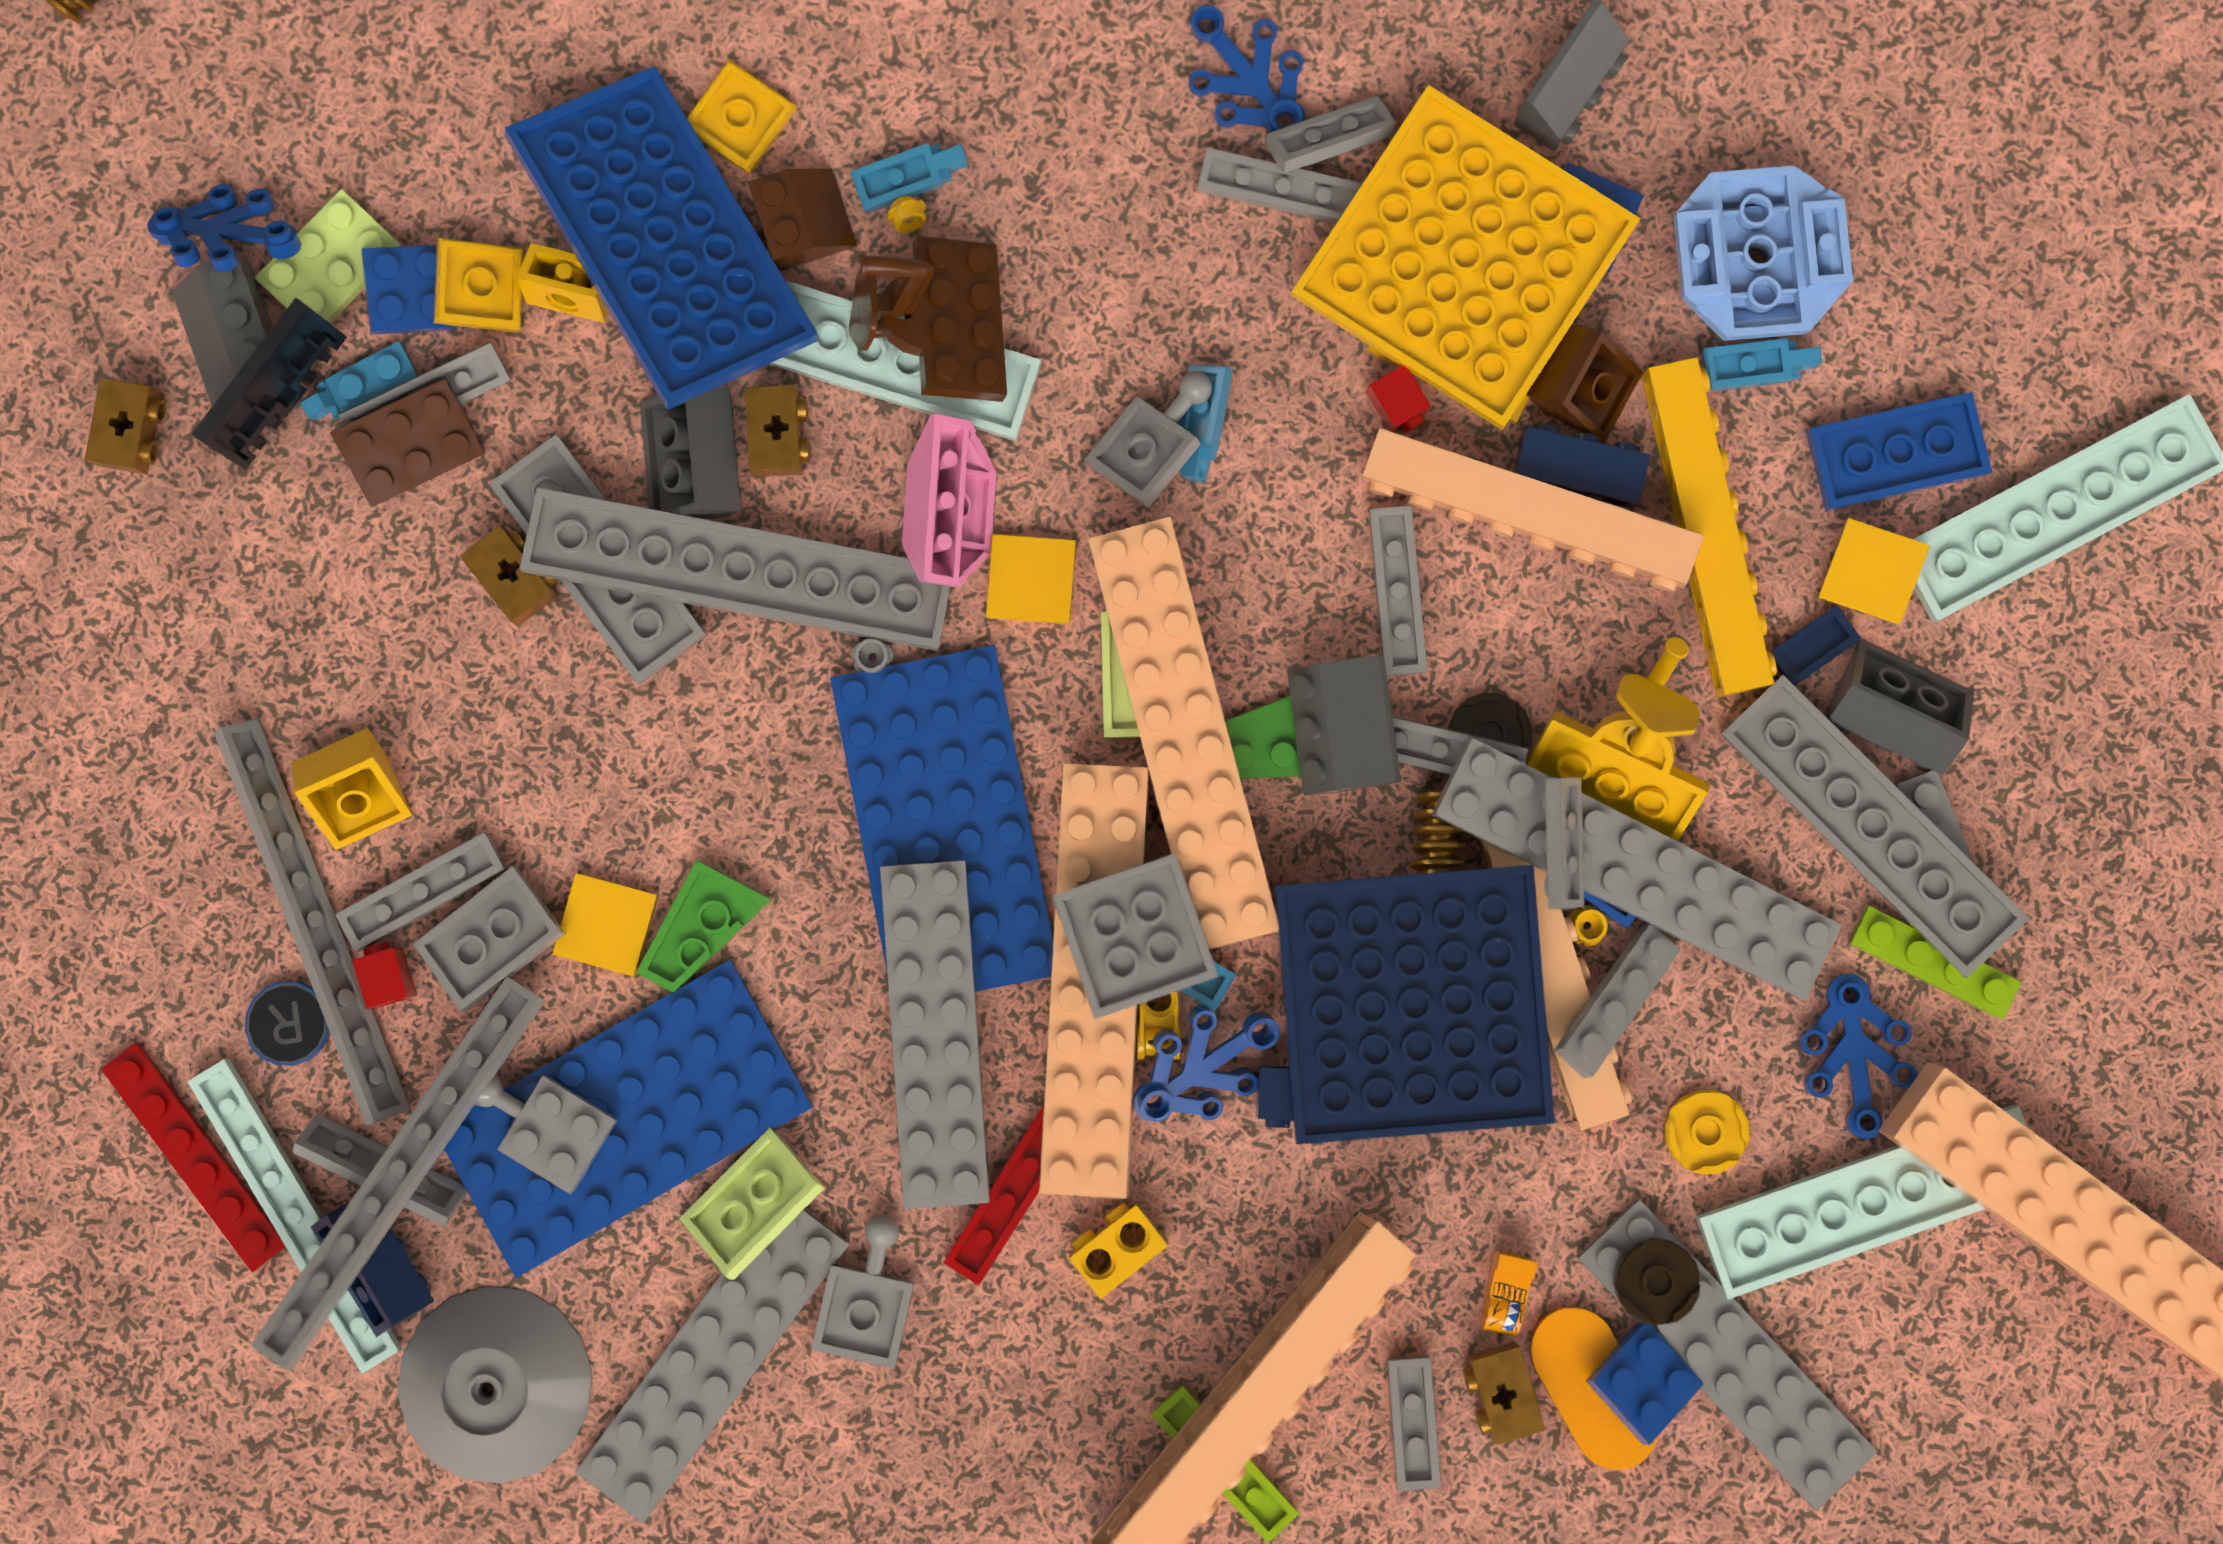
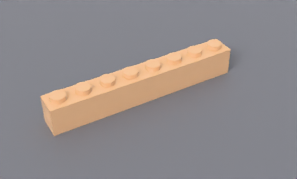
M1379 428L1363 473L1364 482L1370 483L1369 490L1376 494L1392 498L1395 492L1410 497L1408 503L1417 508L1432 511L1433 507L1437 506L1449 510L1448 517L1456 521L1472 524L1473 520L1476 519L1490 524L1488 530L1495 534L1512 538L1515 532L1530 537L1528 543L1534 547L1553 551L1554 546L1569 550V557L1571 559L1593 565L1596 559L1611 564L1609 571L1615 574L1634 578L1635 573L1652 578L1650 582L1652 586L1670 592H1675L1676 587L1684 589L1687 585L1704 535Z
M1479 839L1488 868L1531 865ZM1534 866L1549 1053L1575 1129L1582 1131L1630 1115L1627 1104L1632 1103V1099L1625 1080H1618L1613 1066L1614 1063L1618 1062L1615 1047L1610 1051L1595 1075L1584 1079L1554 1051L1591 998L1586 982L1591 981V975L1583 957L1577 958L1572 942L1577 941L1578 938L1571 918H1564L1561 909H1548V898L1544 891V881L1547 872Z

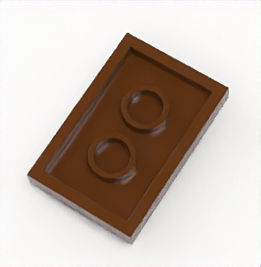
M446 376L347 422L330 432L371 507L485 454L484 447Z

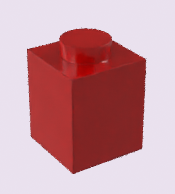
M1405 366L1398 367L1368 386L1366 394L1390 432L1396 433L1402 430L1404 435H1407L1426 423L1423 416L1428 413L1431 405L1411 372Z
M389 942L376 944L363 949L364 957L352 960L366 1009L381 1008L417 996L402 947L390 948Z

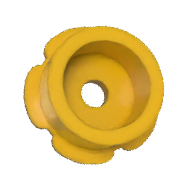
M909 195L899 197L891 204V208L887 212V219L891 225H894L898 233L905 234L925 224L927 220L924 213L926 204L923 200L916 201ZM913 217L911 223H907L904 221Z
M1584 905L1582 909H1574L1568 916L1571 918L1576 929L1578 938L1574 942L1576 944L1584 943L1587 947L1595 946L1603 939L1607 932L1608 924L1606 917L1593 905ZM1585 922L1590 924V928L1587 930L1583 928Z

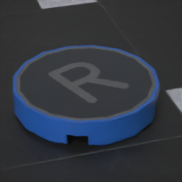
M279 982L265 987L253 998L246 1012L245 1033L251 1048L262 1059L275 1065L294 1066L312 1060L320 1053L331 1035L313 988L302 982Z

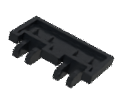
M295 298L191 435L246 470L256 458V455L248 450L249 447L253 445L261 450L266 444L259 435L266 425L274 429L280 426L282 422L274 417V414L278 412L284 417L288 416L307 391L304 386L299 384L300 380L303 378L312 384L316 376L310 370V367L316 359L328 363L332 355L324 350L326 346L329 345L337 351L347 336L309 306Z

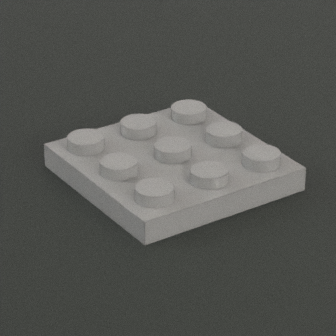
M1176 854L1052 895L1094 1020L1218 977Z

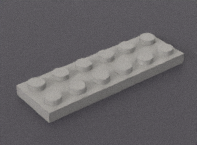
M557 434L489 483L526 535L537 487L606 500ZM561 580L639 685L707 636L684 603Z

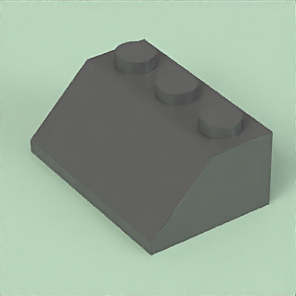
M1601 0L1592 1L1525 99L1513 124L1554 152L1561 141L1567 145L1571 143L1582 126V123L1576 119L1584 108L1592 112L1605 92L1600 87V84L1607 74L1615 78L1628 58L1622 52L1630 39Z
M237 252L235 254L238 258V264L232 270L218 272L213 268L211 262L197 266L171 291L211 406L215 404L273 328L258 282L254 278L255 274L252 265Z
M717 387L669 410L666 409L659 395L641 401L640 412L649 509L705 520L718 519L741 512V491L738 484L737 449L734 440L733 407L731 405L730 388Z
M1860 639L1831 699L1828 720L1845 732L1859 735L1883 750L1893 751L1912 760L1919 767L1931 769L1943 775L1969 741L1974 691Z
M1384 655L1317 663L1287 670L1304 796L1342 793L1401 782Z

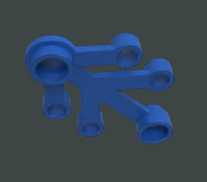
M1211 5L1197 8L1191 18V32L1193 36L1200 42L1210 43L1238 77L1211 75L1206 70H1196L1189 78L1191 93L1198 97H1204L1210 93L1255 97L1264 108H1240L1231 101H1223L1215 109L1214 117L1216 123L1222 128H1231L1236 124L1266 127L1268 133L1285 128L1280 126L1277 118L1282 114H1287L1292 118L1293 123L1291 125L1305 121L1306 115L1303 108L1295 102L1298 75L1301 73L1304 64L1303 57L1299 52L1288 50L1280 56L1278 68L1283 75L1280 97L1278 98L1268 86L1271 49L1278 32L1276 24L1269 19H1261L1255 23L1252 36L1256 44L1252 67L1223 32L1224 17L1222 12ZM1205 20L1211 21L1215 25V29L1210 33H1205L1199 27L1201 22ZM1260 27H1269L1273 35L1268 39L1259 37L1257 30ZM1287 58H1294L1298 61L1299 66L1295 70H1288L1284 67L1283 62ZM1198 77H1204L1208 80L1209 85L1207 88L1200 90L1194 86L1193 81ZM1224 108H1229L1233 110L1235 117L1230 121H1225L1219 116L1220 111Z
M220 184L209 191L208 200L184 210L173 207L161 208L153 214L147 223V229L153 238L163 245L172 246L170 249L176 264L180 267L193 266L201 258L195 242L191 239H186L189 235L201 236L209 250L208 257L212 266L218 272L230 271L238 264V258L233 247L225 244L222 239L265 244L269 255L275 259L290 258L297 254L302 246L295 227L289 225L286 221L277 220L271 222L266 227L238 224L255 216L267 215L274 209L275 204L270 192L263 188L250 191L245 197L246 204L234 208L238 200L233 188L228 184ZM217 211L224 212L210 219L200 220Z
M1842 974L1835 977L1828 985L1826 998L1829 1006L1811 1029L1805 1030L1799 1036L1798 1044L1804 1053L1819 1055L1827 1048L1828 1041L1826 1036L1842 1018L1843 1037L1816 1072H1811L1806 1076L1804 1088L1811 1096L1819 1098L1828 1096L1833 1089L1832 1080L1848 1061L1854 1107L1846 1115V1127L1857 1138L1871 1139L1879 1134L1878 1130L1883 1125V1119L1880 1112L1872 1107L1866 1058L1886 1073L1891 1084L1896 1087L1909 1088L1918 1075L1913 1065L1897 1061L1863 1034L1861 1017L1880 1029L1884 1040L1891 1045L1901 1046L1908 1043L1912 1036V1030L1908 1023L1902 1020H1893L1870 1001L1869 987L1862 978L1854 974ZM1848 987L1853 988L1856 993L1855 1000L1851 1003H1847L1843 998V992ZM1895 1025L1901 1026L1903 1030L1902 1038L1897 1041L1891 1036V1029ZM1811 1034H1815L1819 1038V1046L1815 1050H1810L1806 1044L1807 1038ZM1901 1067H1905L1909 1073L1908 1079L1903 1083H1900L1896 1077V1073ZM1820 1076L1825 1082V1087L1821 1092L1817 1093L1812 1088V1082L1816 1077ZM1865 1114L1870 1115L1872 1118V1126L1868 1130H1863L1860 1126V1119Z
M1195 1006L1188 1016L1189 1023L1193 1029L1182 1071L1169 1079L1173 1057L1180 1052L1182 1043L1173 1030L1162 1029L1158 1031L1153 1038V1045L1157 1055L1151 1078L1136 1089L1133 1095L1134 1110L1139 1117L1152 1122L1165 1120L1172 1112L1200 1115L1205 1120L1216 1119L1223 1111V1104L1216 1093L1204 1091L1197 1097L1179 1094L1191 1086L1235 1091L1240 1096L1253 1094L1258 1087V1080L1249 1068L1240 1067L1232 1073L1215 1070L1251 1045L1259 1050L1269 1049L1274 1046L1280 1037L1278 1023L1269 1013H1252L1246 1018L1241 1031L1205 1055L1210 1032L1217 1025V1017L1209 1006ZM1209 1015L1205 1023L1197 1024L1200 1016ZM1265 1022L1264 1027L1260 1031L1253 1032L1258 1024ZM1166 1039H1173L1170 1047L1161 1048L1162 1043ZM1242 1078H1250V1082L1247 1086H1238V1083ZM1159 1094L1155 1102L1147 1103L1150 1097ZM1215 1101V1106L1212 1110H1203V1106L1207 1102Z

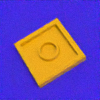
M728 60L687 119L701 142L750 175L793 116L797 106L743 68Z
M439 238L436 251L433 323L519 332L522 291L517 276L523 263L524 248Z
M1848 518L1819 598L1900 625L1931 545Z
M993 534L986 618L1070 625L1076 540Z
M575 873L561 922V927L566 934L556 941L553 955L636 977V971L639 968L659 895Z

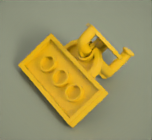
M1671 637L1665 642V649L1648 678L1636 674L1624 675L1618 684L1616 698L1626 711L1616 712L1603 718L1594 729L1555 711L1525 764L1552 778L1581 777V793L1678 841L1709 793L1710 787L1709 782L1673 766L1676 753L1673 736L1694 734L1700 718V711L1694 702L1665 687L1680 659L1688 655V644L1681 638Z

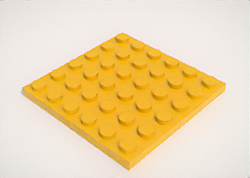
M1428 85L1293 288L1291 296L1400 366H1405L1414 375L1503 430L1641 218Z

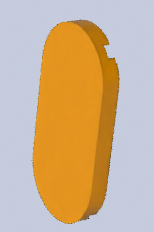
M1560 1307L1547 1313L1536 1325L1530 1343L1532 1365L1583 1454L1593 1463L1603 1468L1623 1470L1634 1467L1651 1454L1658 1437L1651 1445H1642L1586 1382L1587 1378L1619 1343L1607 1323L1597 1314L1584 1308Z

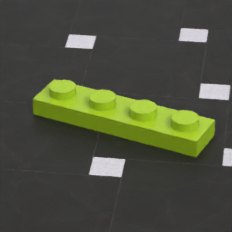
M1871 906L1865 907L1848 942L1849 945L1999 1020L2005 1019L2022 983L1985 963H1982L1971 975L1964 978L1915 928Z
M1181 1384L1151 1412V1416L1173 1439L1201 1404ZM1249 1459L1244 1465L1246 1472L1240 1482L1232 1489L1226 1487L1222 1494L1259 1535L1269 1543L1299 1515V1512L1259 1467Z

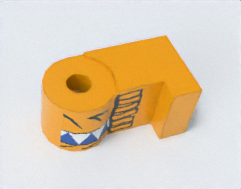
M1498 1250L1494 1251L1485 1293L1486 1301L1481 1319L1482 1329L1515 1337L1518 1335L1524 1317L1531 1280L1535 1277L1537 1261L1529 1257Z

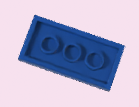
M1972 392L1817 426L1806 431L1825 512L1982 477L1992 473Z

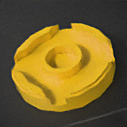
M1694 1090L1680 1097L1669 1109L1664 1123L1665 1143L1671 1156L1684 1168L1699 1174H1719L1734 1167L1743 1155L1744 1150L1747 1149L1750 1141L1749 1121L1743 1108L1728 1095L1715 1090Z

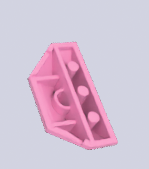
M936 413L930 415L907 463L902 547L919 581L960 587L967 580L966 578L991 554L996 470L983 444L975 434L976 429L972 421Z

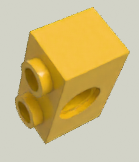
M530 243L517 276L526 304L605 323L609 311L576 255L571 252Z

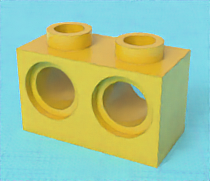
M1122 1202L1104 1217L1108 1222L1106 1226L1096 1234L1089 1228L1071 1243L1075 1250L1069 1254V1260L1100 1300L1168 1247V1242L1137 1202L1130 1207L1125 1202ZM1129 1222L1139 1223L1145 1230L1144 1238L1137 1244H1128L1120 1236L1122 1227ZM1103 1249L1110 1254L1112 1260L1108 1268L1102 1271L1090 1268L1086 1258L1092 1250Z

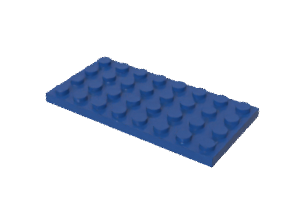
M655 66L505 127L507 141L667 410L817 342L818 333Z
M995 645L886 666L876 673L861 671L830 677L886 970L887 959L880 867L966 861L975 992L1052 977L1053 936Z
M728 960L503 1089L506 1093L526 1104L542 1076L547 1075L618 1119L574 1193H567L497 1150L516 1119L494 1105L490 1107L475 1105L472 1107L444 1150L513 1275L517 1278L754 1142L769 1128L774 1130L814 1106L732 960Z

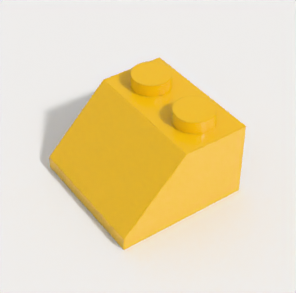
M369 728L291 762L294 793L335 850L413 816L387 755Z

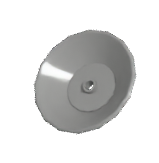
M486 1286L450 1297L420 1322L402 1355L397 1395L407 1431L432 1462L464 1480L506 1483L541 1472L570 1448L588 1415L593 1375L582 1337L559 1308L526 1290ZM483 1382H490L494 1386L495 1393L493 1396H486L482 1392Z

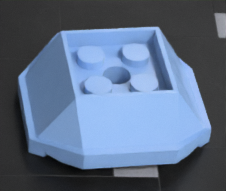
M1796 166L1710 172L1673 216L1681 299L1723 341L1807 334L1853 282L1845 198L1831 189L1827 190L1813 177ZM1748 248L1761 250L1765 256V263L1754 262L1748 254Z

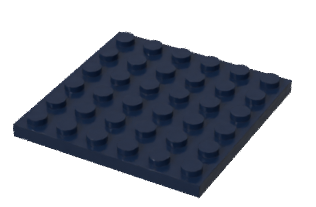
M1534 865L1274 885L1279 927L1278 936L1294 1132L1297 1145L1555 1124Z

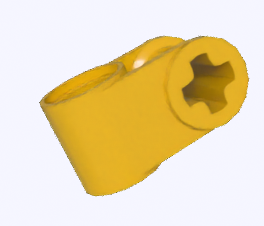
M1177 992L1170 993V1003L1162 1010L1152 1009L1147 1002L1139 1004L1137 1060H1144L1146 1056L1157 1055L1153 1042H1149V1040H1153L1155 1034L1162 1029L1173 1030L1180 1039ZM1166 1039L1168 1042H1163L1161 1048L1170 1047L1173 1039ZM1180 1052L1173 1057V1060H1180Z

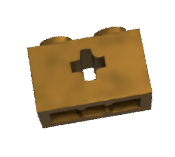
M100 378L84 460L98 467L148 475L149 465L155 464L159 452L158 442L154 440L157 424H162L166 416V402L162 399L163 394L148 385ZM132 422L134 423L132 429H125V431L123 432L124 425L128 426L131 425Z
M796 385L745 387L748 465L752 476L804 475L803 463H810L811 459L809 438H802L801 422H808L807 397H800ZM782 422L788 431H783L781 433V440H776L769 431L776 430V423Z
M499 525L461 554L460 558L510 622L521 626L558 597V594L551 587L557 583V580L521 572L519 568L525 539L517 530L509 533ZM511 565L517 568L516 574L519 579L515 582L508 579L509 573L506 569Z
M1515 1341L1466 1356L1469 1367L1462 1369L1469 1393L1477 1392L1482 1409L1475 1410V1415L1483 1436L1490 1434L1493 1442L1499 1445L1546 1430L1521 1347ZM1501 1384L1507 1390H1511V1392L1505 1395L1506 1402L1502 1404L1496 1398H1492V1396L1498 1394L1497 1385Z

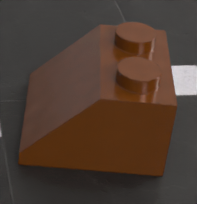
M832 168L786 169L748 182L773 261L780 272L857 247Z
M1572 324L1526 396L1544 413L1581 433L1597 436L1599 442L1605 444L1643 372L1603 331Z

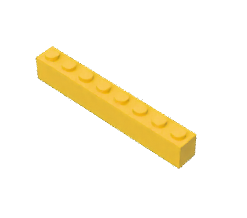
M1698 357L1649 367L1641 375L1675 524L1677 527L1704 535L1689 577V584L1716 698L1766 688L1774 684L1773 677L1777 674V667L1772 652L1766 651L1763 636L1767 635V624L1763 612L1757 611L1754 595L1758 591L1757 581L1753 571L1747 570L1744 554L1748 553V543L1742 529L1738 530L1735 514L1738 513V500L1735 491L1728 489L1725 474L1729 471V463L1725 450L1719 449L1716 433L1719 432V420L1716 410L1714 408L1710 409L1706 393L1710 391V382L1705 368L1700 369Z

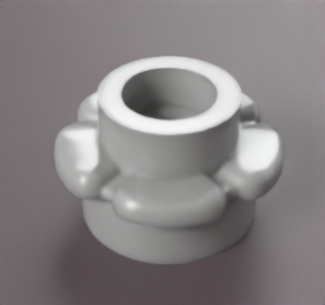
M865 638L864 641L858 642L852 651V658L855 659L854 667L857 672L876 673L881 671L893 661V651L890 645L884 644L881 640ZM871 653L876 654V660L870 661L869 655Z

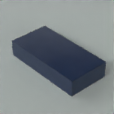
M1835 605L1770 652H1772L1775 658L1776 667L1780 674L1784 675L1796 686L1862 638L1840 608Z

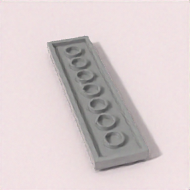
M1784 675L1774 682L1720 734L1964 978L1971 975L2030 919Z
M966 861L880 867L903 1209L989 1203L990 1195Z
M1637 1198L1577 1258L1617 1300L1613 1286L1614 1268L1620 1256L1627 1248L1637 1241L1648 1238L1667 1239L1684 1249L1686 1248L1648 1207ZM1688 1251L1697 1263L1700 1273L1699 1285L1701 1286L1699 1298L1691 1312L1678 1322L1662 1325L1655 1324L1652 1326L1704 1383L1700 1389L1807 1503L1817 1511L1878 1451L1733 1298L1726 1299L1722 1286ZM1633 1317L1638 1323H1642L1640 1320Z
M804 1209L734 1280L725 1277L722 1273L575 1472L644 1524L829 1273L830 1265H834L850 1243Z

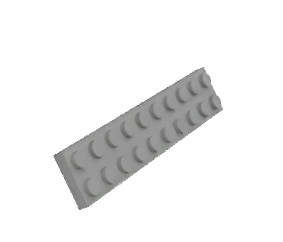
M537 487L519 568L523 573L934 651L939 650L950 586L919 581L908 558Z
M1473 737L1468 738L1431 815L1547 872V855L1543 848V838L1546 832V811L1542 805V794L1545 789V778L1552 777ZM1581 793L1585 892L1800 1000H1807L1841 924Z

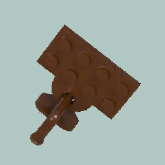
M916 236L912 244L913 259L866 256V253H861V268L856 276L849 322V335L860 351H868L874 338L886 337L889 343L902 352L919 356L921 395L1003 402L1007 396L997 244ZM876 276L897 277L889 283L882 294H877Z

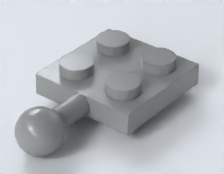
M1191 371L1185 374L1179 383L1180 394L1163 414L1136 396L1084 461L1097 473L1146 508H1149L1201 445L1196 436L1177 423L1192 404H1201L1210 397L1212 392L1211 380L1200 371Z
M495 1075L485 1086L475 1103L480 1107L494 1105L516 1119L497 1150L569 1194L574 1193L618 1121L613 1115L547 1075L542 1076L526 1104L503 1091L502 1082Z
M881 1214L870 1219L865 1229L866 1238L871 1244L865 1271L837 1264L830 1265L811 1350L895 1369L915 1282L881 1275L887 1248L894 1245L899 1237V1226L895 1219Z

